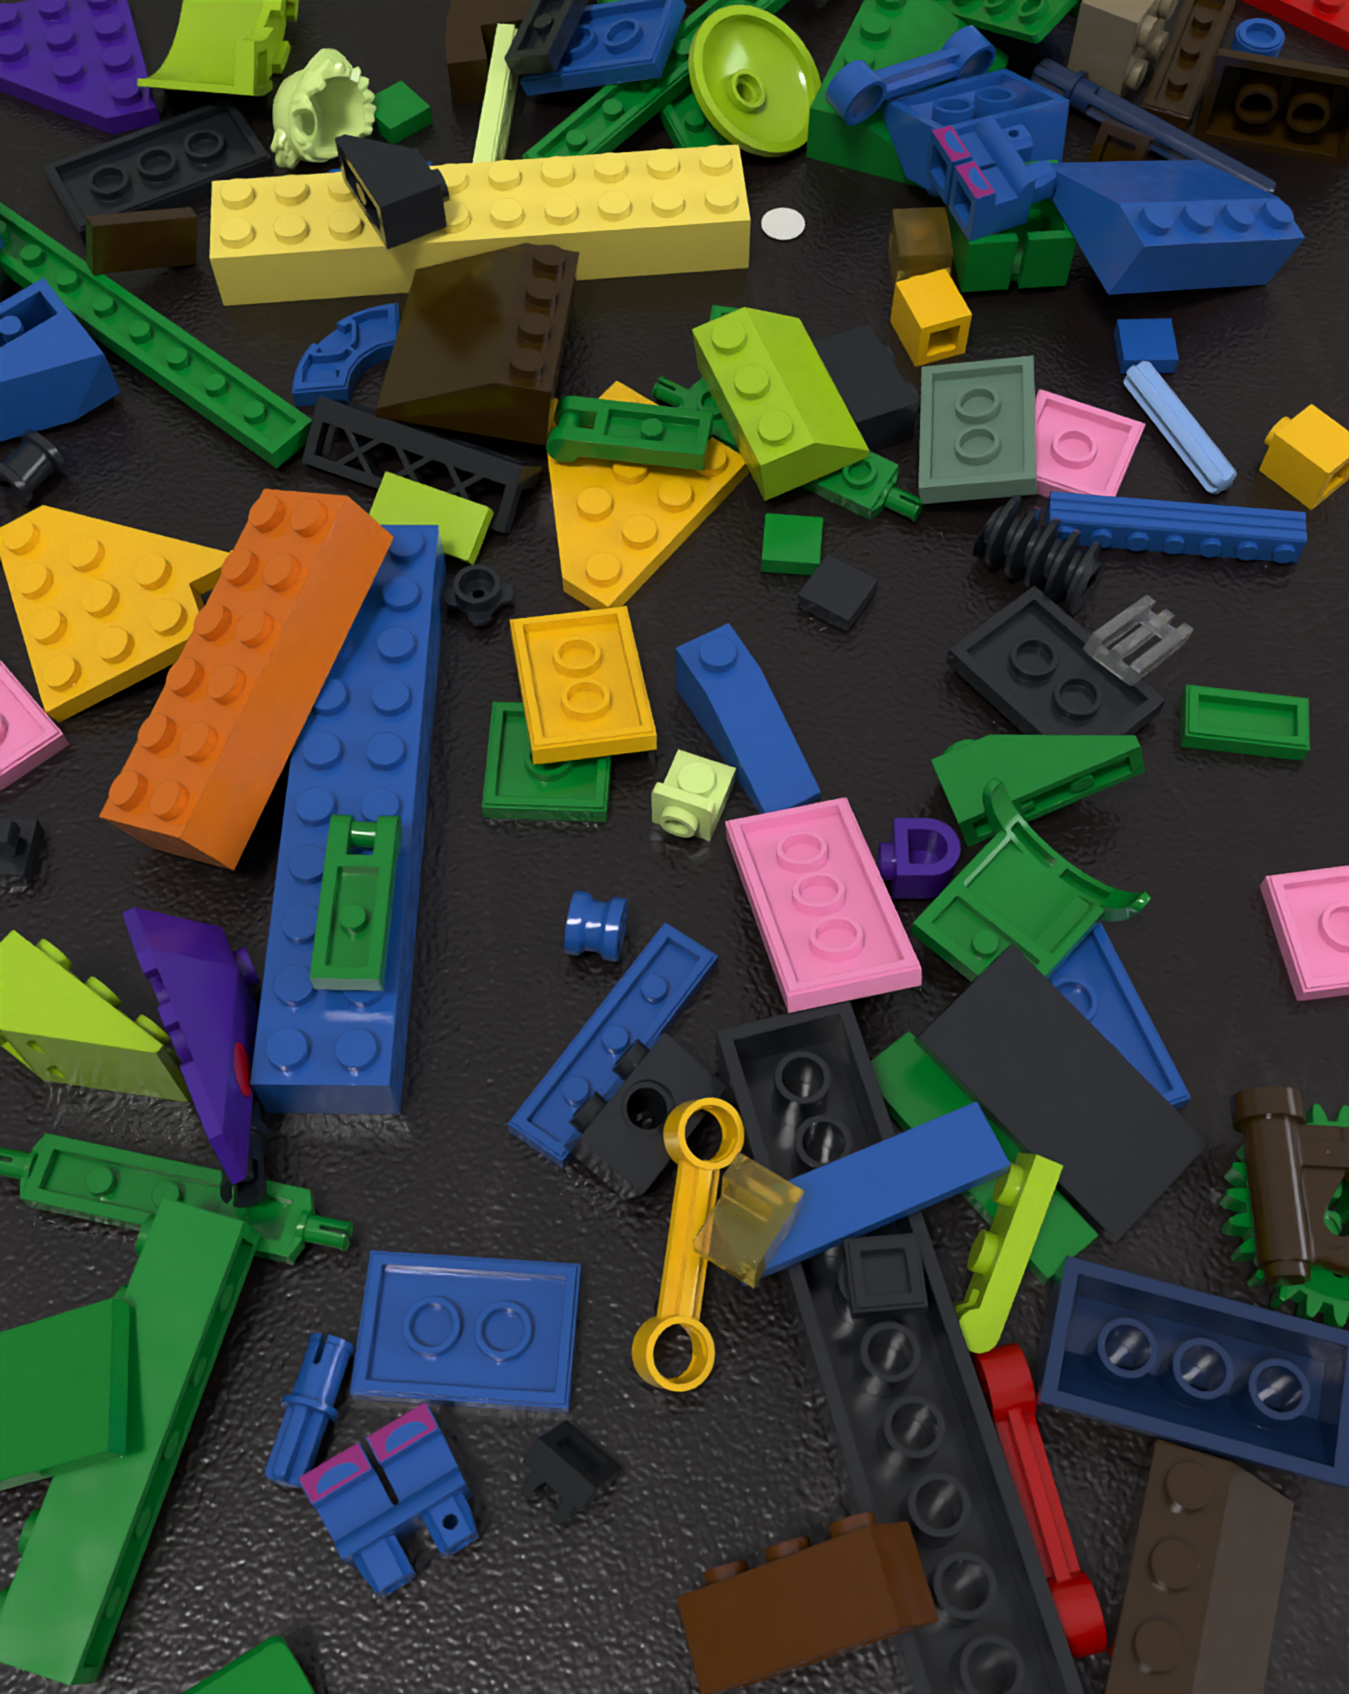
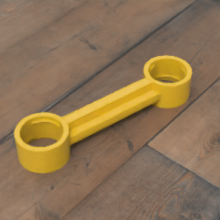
M718 1098L691 1100L678 1105L669 1114L663 1131L665 1148L671 1159L678 1164L657 1315L645 1321L636 1332L632 1344V1360L637 1373L648 1384L675 1392L689 1391L704 1382L712 1370L715 1359V1347L712 1336L708 1329L699 1322L712 1233L713 1212L715 1211L720 1169L728 1166L738 1157L743 1147L745 1136L744 1125L738 1112L729 1103ZM699 1109L712 1113L717 1118L722 1130V1142L718 1152L712 1159L704 1161L692 1154L685 1140L686 1123L689 1117ZM678 1324L686 1330L691 1339L692 1358L683 1374L667 1379L655 1367L653 1349L661 1332L671 1325Z

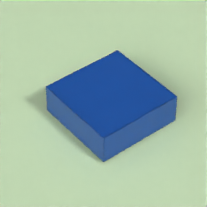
M1171 318L1117 319L1114 339L1120 374H1127L1126 371L1132 365H1138L1142 361L1150 362L1158 373H1175L1179 357Z

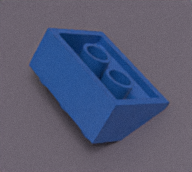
M1001 69L914 90L884 100L880 105V111L906 178L925 188L929 195L940 197L925 173L932 129L952 125L958 135L974 132L981 120L989 115H993L1002 129L1024 124L1031 135L1033 143L1030 161L1058 160L1061 163L1070 100L1008 69Z

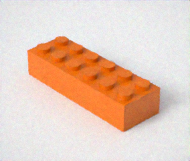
M264 489L260 498L251 507L248 521L233 551L225 559L221 575L206 605L197 614L194 621V629L177 662L170 668L166 677V684L150 716L141 725L138 732V740L121 774L113 781L109 790V797L99 817L153 849L234 871L394 536L349 496Z

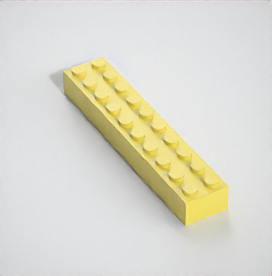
M739 144L429 166L431 170L436 168L440 170L448 187L450 199L444 203L447 227L388 250L344 183L342 171L212 181L209 259L224 306L409 293L416 269L523 243L535 245L549 244L558 246L563 250L579 252L576 281L749 268L751 219Z

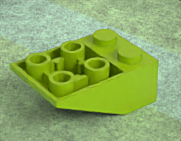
M12 930L0 942V1046L44 1081L187 1103L192 1100L180 1068L182 1062L178 1054L168 1047L172 1041L158 1025L142 1014L135 1021L129 1018L119 1009L122 1005L121 1000L106 985L93 976L85 983L81 981L75 974L69 971L73 967L71 961L47 940L42 939L34 946L15 930Z

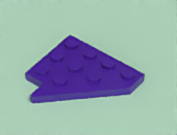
M27 0L13 4L0 3L1 92L110 134L144 128L161 122L152 88L137 86V78H148V73L128 0Z

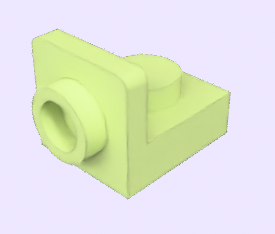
M678 749L664 783L657 782L651 793L652 822L660 824L667 832L678 837L689 838L696 836L711 841L736 781V768Z

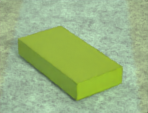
M385 471L369 513L380 525H439L444 556L469 565L475 564L494 514L487 506Z

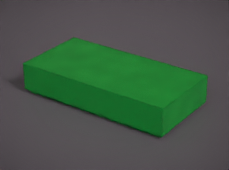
M1186 684L1181 694L1180 747L1304 761L1310 750L1309 698Z

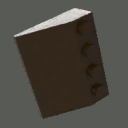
M523 243L416 269L376 407V417L546 446L573 309L579 252L563 250L558 246L549 244L535 245Z

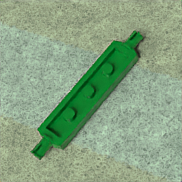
M664 376L659 377V384L656 382L652 391L654 399L661 400L677 408L712 411L713 431L711 437L741 454L703 377L689 389ZM869 451L870 457L800 486L869 520L874 519L884 509L888 508L916 522L925 506L919 497L897 487L899 464Z
M48 1133L44 1134L30 1153L0 1147V1175L20 1180V1199L31 1208L140 1231L146 1218L150 1214L157 1213L162 1197L245 1221L262 1234L254 1254L255 1257L294 1265L296 1258L305 1248L307 1242L346 1251L350 1245L348 1238H352L354 1224L352 1221L315 1215V1197L310 1189L266 1180L267 1194L262 1201L250 1207L237 1208L233 1207V1186L232 1200L228 1204L223 1202L220 1197L221 1170Z

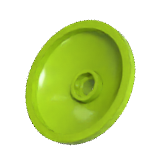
M732 5L712 13L694 34L688 59L691 85L703 113L723 137L734 145L739 144V148L746 152L763 157H780L794 152L807 142L810 106L821 86L819 73L811 54L788 25L765 10L748 5Z

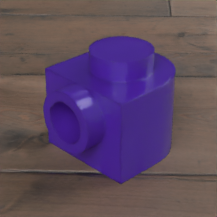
M894 818L889 842H879L878 870L883 880H891L892 898L927 899L940 895L953 880L961 850L959 838L950 826L936 819Z

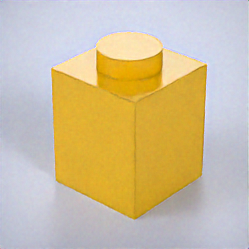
M946 268L895 282L890 322L914 366L917 367L964 354L972 313Z
M1310 404L1292 420L1287 416L1282 418L1268 433L1264 442L1268 450L1259 471L1310 510L1314 509L1348 481L1349 431L1313 404Z

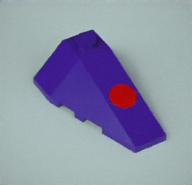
M134 907L122 912L136 956L147 979L150 978L151 985L160 1004L157 1007L159 1015L182 1062L180 1068L207 1138L233 1185L246 1179L253 1100V1089L250 1085L259 1016V1010L250 987L260 984V978L246 947L233 952L222 927Z

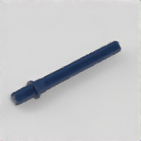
M1043 58L1035 66L1031 81L1070 100L1068 111L1073 108L1101 124L1103 120L1110 119L1151 135L1155 139L1150 151L1166 160H1200L1274 195L1277 186L1275 180L1089 80L1088 72L1081 70L1076 73L1050 58Z

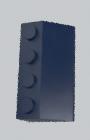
M1065 1257L1051 1278L1040 1335L1037 1380L1038 1405L1339 1489L1348 1487L1349 1331L1078 1258Z

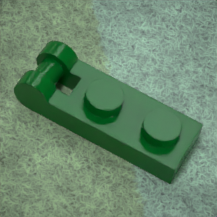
M565 396L557 402L554 414V421L557 427H554L549 433L546 450L552 458L561 462H572L581 456L704 471L713 431V412L579 396ZM586 426H590V427H593V429H588V428H585V427H586Z
M332 814L309 976L314 989L383 991L397 861L402 846V820L400 815H379L377 821H356L354 814ZM355 848H374L373 855H353Z

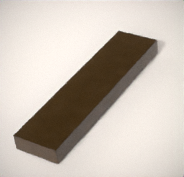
M1184 0L1141 105L1142 109L1187 132L1203 91L1212 58L1220 47L1237 0Z

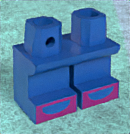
M989 115L979 122L974 132L958 135L952 125L931 130L925 173L945 205L949 204L948 209L969 242L1027 223L1031 204L1051 198L1053 195L1056 171L1049 161L1042 160L1029 165L1025 164V162L1031 159L1033 143L1031 135L1024 124L1002 129L993 115Z
M427 1402L422 1403L366 1437L378 1463L383 1468L399 1499L398 1504L395 1505L371 1456L360 1442L298 1478L311 1505L317 1510L332 1537L342 1561L354 1570L358 1568L363 1578L381 1598L393 1593L417 1576L400 1541L426 1526L443 1558L455 1554L479 1538L473 1513L467 1502L469 1498L473 1497V1494Z

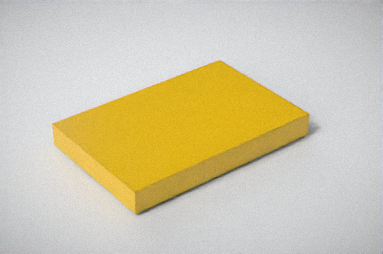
M627 606L509 620L533 765L657 750L656 729Z

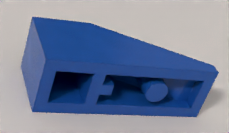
M727 623L675 648L676 690L726 764L736 768V779L758 812L764 814L804 806L820 799L821 791L761 668L731 625Z

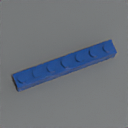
M1050 491L1044 513V527L1054 518L1062 520L1058 538L1063 541L1070 533L1078 529L1082 532L1079 545L1090 546L1095 541H1099L1102 543L1101 548L1239 558L1241 560L1275 561L1277 563H1297L1307 543L1306 512Z

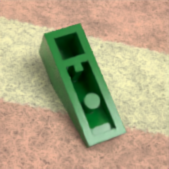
M989 734L978 740L966 739L949 746L943 755L931 759L940 785L968 847L995 836L986 817L982 801L983 789L992 778H996L1004 783L1006 792L1023 819L1029 822L1145 773L1141 746L1135 735Z

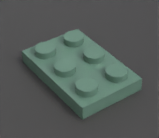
M1034 355L922 367L918 487L920 500L923 501L922 504L1037 494Z

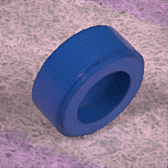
M1263 18L1249 19L1238 25L1231 50L1279 58L1285 41V34L1273 21Z

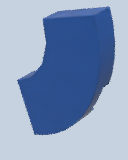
M399 303L379 305L356 312L337 322V329L325 337L318 345L312 343L304 353L295 371L292 387L295 406L316 405L318 396L351 401L354 385L364 372L378 363L391 358L401 323Z

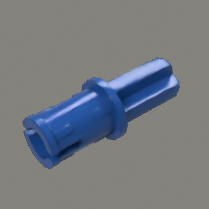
M312 1333L309 1336L308 1347L292 1393L284 1395L281 1399L280 1405L286 1411L265 1468L266 1478L276 1484L288 1488L301 1487L298 1478L312 1470L327 1424L337 1421L339 1413L333 1407L349 1359L353 1356L355 1350L351 1343L339 1337L328 1334L326 1343H324L325 1336L322 1333Z

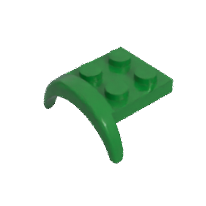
M992 778L983 789L982 801L986 817L995 837L913 922L911 934L971 982L1011 944L1048 979L1101 920L1115 922L1135 917L1149 903L1151 897L1146 891L1127 892L1113 888L1076 868L1038 836L1013 805L1006 792L1004 783L996 778Z

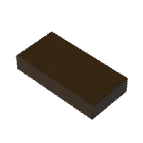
M191 207L86 216V265L92 274L96 275L196 264L198 216Z

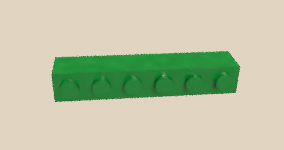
M162 1197L157 1213L150 1214L144 1221L136 1241V1254L139 1256L130 1282L129 1284L122 1285L114 1296L115 1299L130 1304L126 1456L52 1476V1481L41 1508H36L30 1514L21 1531L18 1552L22 1554V1558L11 1586H6L0 1592L1 1663L70 1686L97 1682L262 1235L245 1221Z

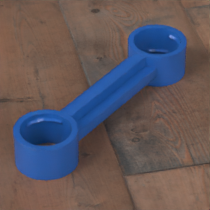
M966 26L954 33L941 50L875 71L864 60H856L847 64L830 82L826 90L825 99L847 125H858L868 119L884 100L948 79L955 81L985 74L994 62L996 49L976 27Z

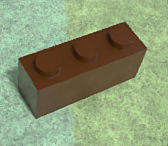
M874 1512L860 1513L829 1524L828 1528L831 1539L812 1546L809 1536L794 1538L764 1549L767 1563L749 1570L747 1560H740L703 1572L705 1587L676 1597L700 1693L717 1694L746 1688L939 1622L909 1522L877 1524Z

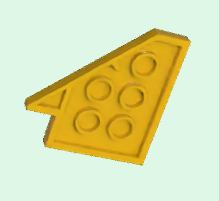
M616 381L598 398L657 405L619 381ZM556 398L554 400L547 441L550 431L554 427H557V424L554 421V414L558 402V399ZM586 426V427H585V428H588V429H593V427H590V426ZM711 437L704 471L581 456L572 462H561L552 458L547 453L564 592L592 610L622 607L749 474V469L742 455Z
M45 505L0 527V558L45 713L60 723L177 662L194 629L195 618L204 607L201 595L214 589L221 575L222 565L230 553Z

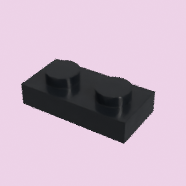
M533 0L504 57L512 75L545 74L556 71L589 0Z

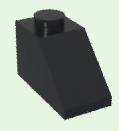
M346 134L335 138L343 181L387 250L447 227L444 203L450 199L447 184L440 170L437 168L431 170L417 149Z

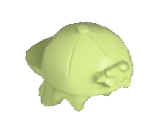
M333 48L321 49L304 69L284 79L276 93L273 103V127L275 134L270 149L273 153H276V164L281 168L293 169L300 160L314 163L326 162L329 159L338 157L336 137L346 134L363 138L372 133L376 106L371 104L375 98L374 94L367 89L369 79L361 76V70L358 66L352 68L345 56Z

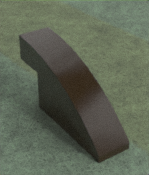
M533 0L451 1L447 15L445 47L453 105L484 101L489 74L488 66L491 63L497 24H515V28L518 31Z

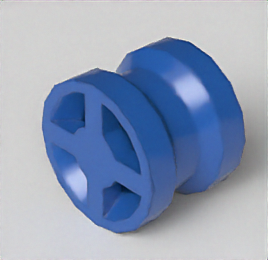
M576 890L573 894L567 917L564 938L565 954L580 956L585 951L599 953L603 960L618 962L627 925L628 899L613 897L607 902L594 900L589 892Z

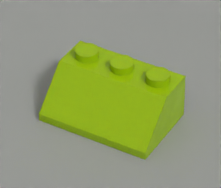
M743 307L692 329L698 369L764 501L870 457L869 449L799 318Z

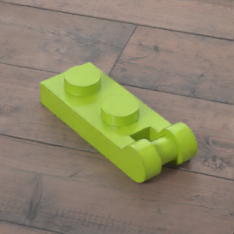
M1018 1153L1015 1163L1010 1162L1011 1166L1008 1172L997 1178L993 1191V1202L999 1204L990 1230L982 1229L972 1245L967 1269L974 1273L964 1300L953 1303L968 1351L980 1354L990 1351L1000 1339L1063 1165L1037 1154Z

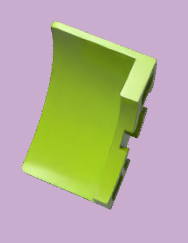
M183 0L176 36L166 60L155 74L144 79L137 78V86L258 97L266 95L273 89L272 80H270L272 73L282 74L287 63L291 48L289 41H283L287 21L297 20L299 0Z

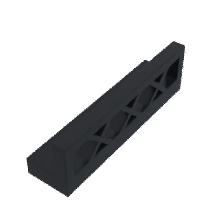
M318 396L302 463L379 489L383 476H380L370 453L385 444H389L395 447L405 469L395 475L404 478L410 477L412 481L426 485L420 471L436 461L444 463L456 485L446 492L455 496L461 495L464 499L476 502L470 490L472 487L487 479L502 483L506 486L498 515H493L488 527L502 533H510L522 489H536L542 468L541 466L418 424L376 417V410L345 399ZM329 424L344 429L354 449L352 453L338 461L322 455ZM360 435L374 440L364 444ZM410 452L423 456L424 458L415 462ZM359 460L363 469L352 466L351 464ZM461 470L473 473L475 476L466 480Z

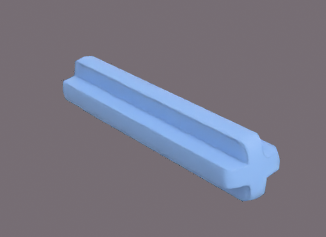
M1142 361L1138 365H1132L1126 371L1127 376L1124 379V385L1203 487L1212 495L1229 489L1233 485L1237 472L1150 362Z

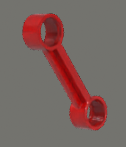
M1016 1342L996 1346L985 1353L971 1352L970 1357L1073 1659L1103 1653L1107 1649V1635L1101 1607L1089 1577L1083 1570H1080L1035 1418L1036 1396L1026 1358Z

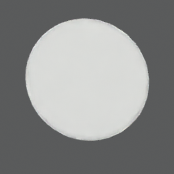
M776 208L763 216L761 226L768 236L778 240H789L803 232L805 220L799 212L793 209Z

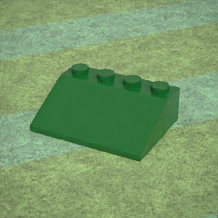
M864 0L810 106L806 157L923 188L906 178L880 111V106L868 119L858 125L850 126L826 102V90L834 76L853 61L864 60L873 71L941 50L954 33L968 25L935 0ZM995 45L993 46L996 49V56L986 73L1007 69L1010 57ZM948 79V80H945V81H942V82H939V83H936V84H933V85H930V86H935V85H939V84H943V83H947V82H951V81Z

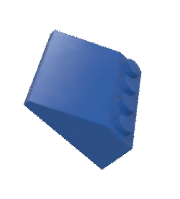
M1200 160L1050 163L1056 171V182L1051 199L1108 295L1264 285L1272 279L1305 239V236L1294 221L1292 210L1279 197Z

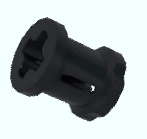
M27 430L20 438L22 444L5 461L0 463V491L21 506H27L33 500L32 492L50 474H60L66 468V462L55 446L33 430Z

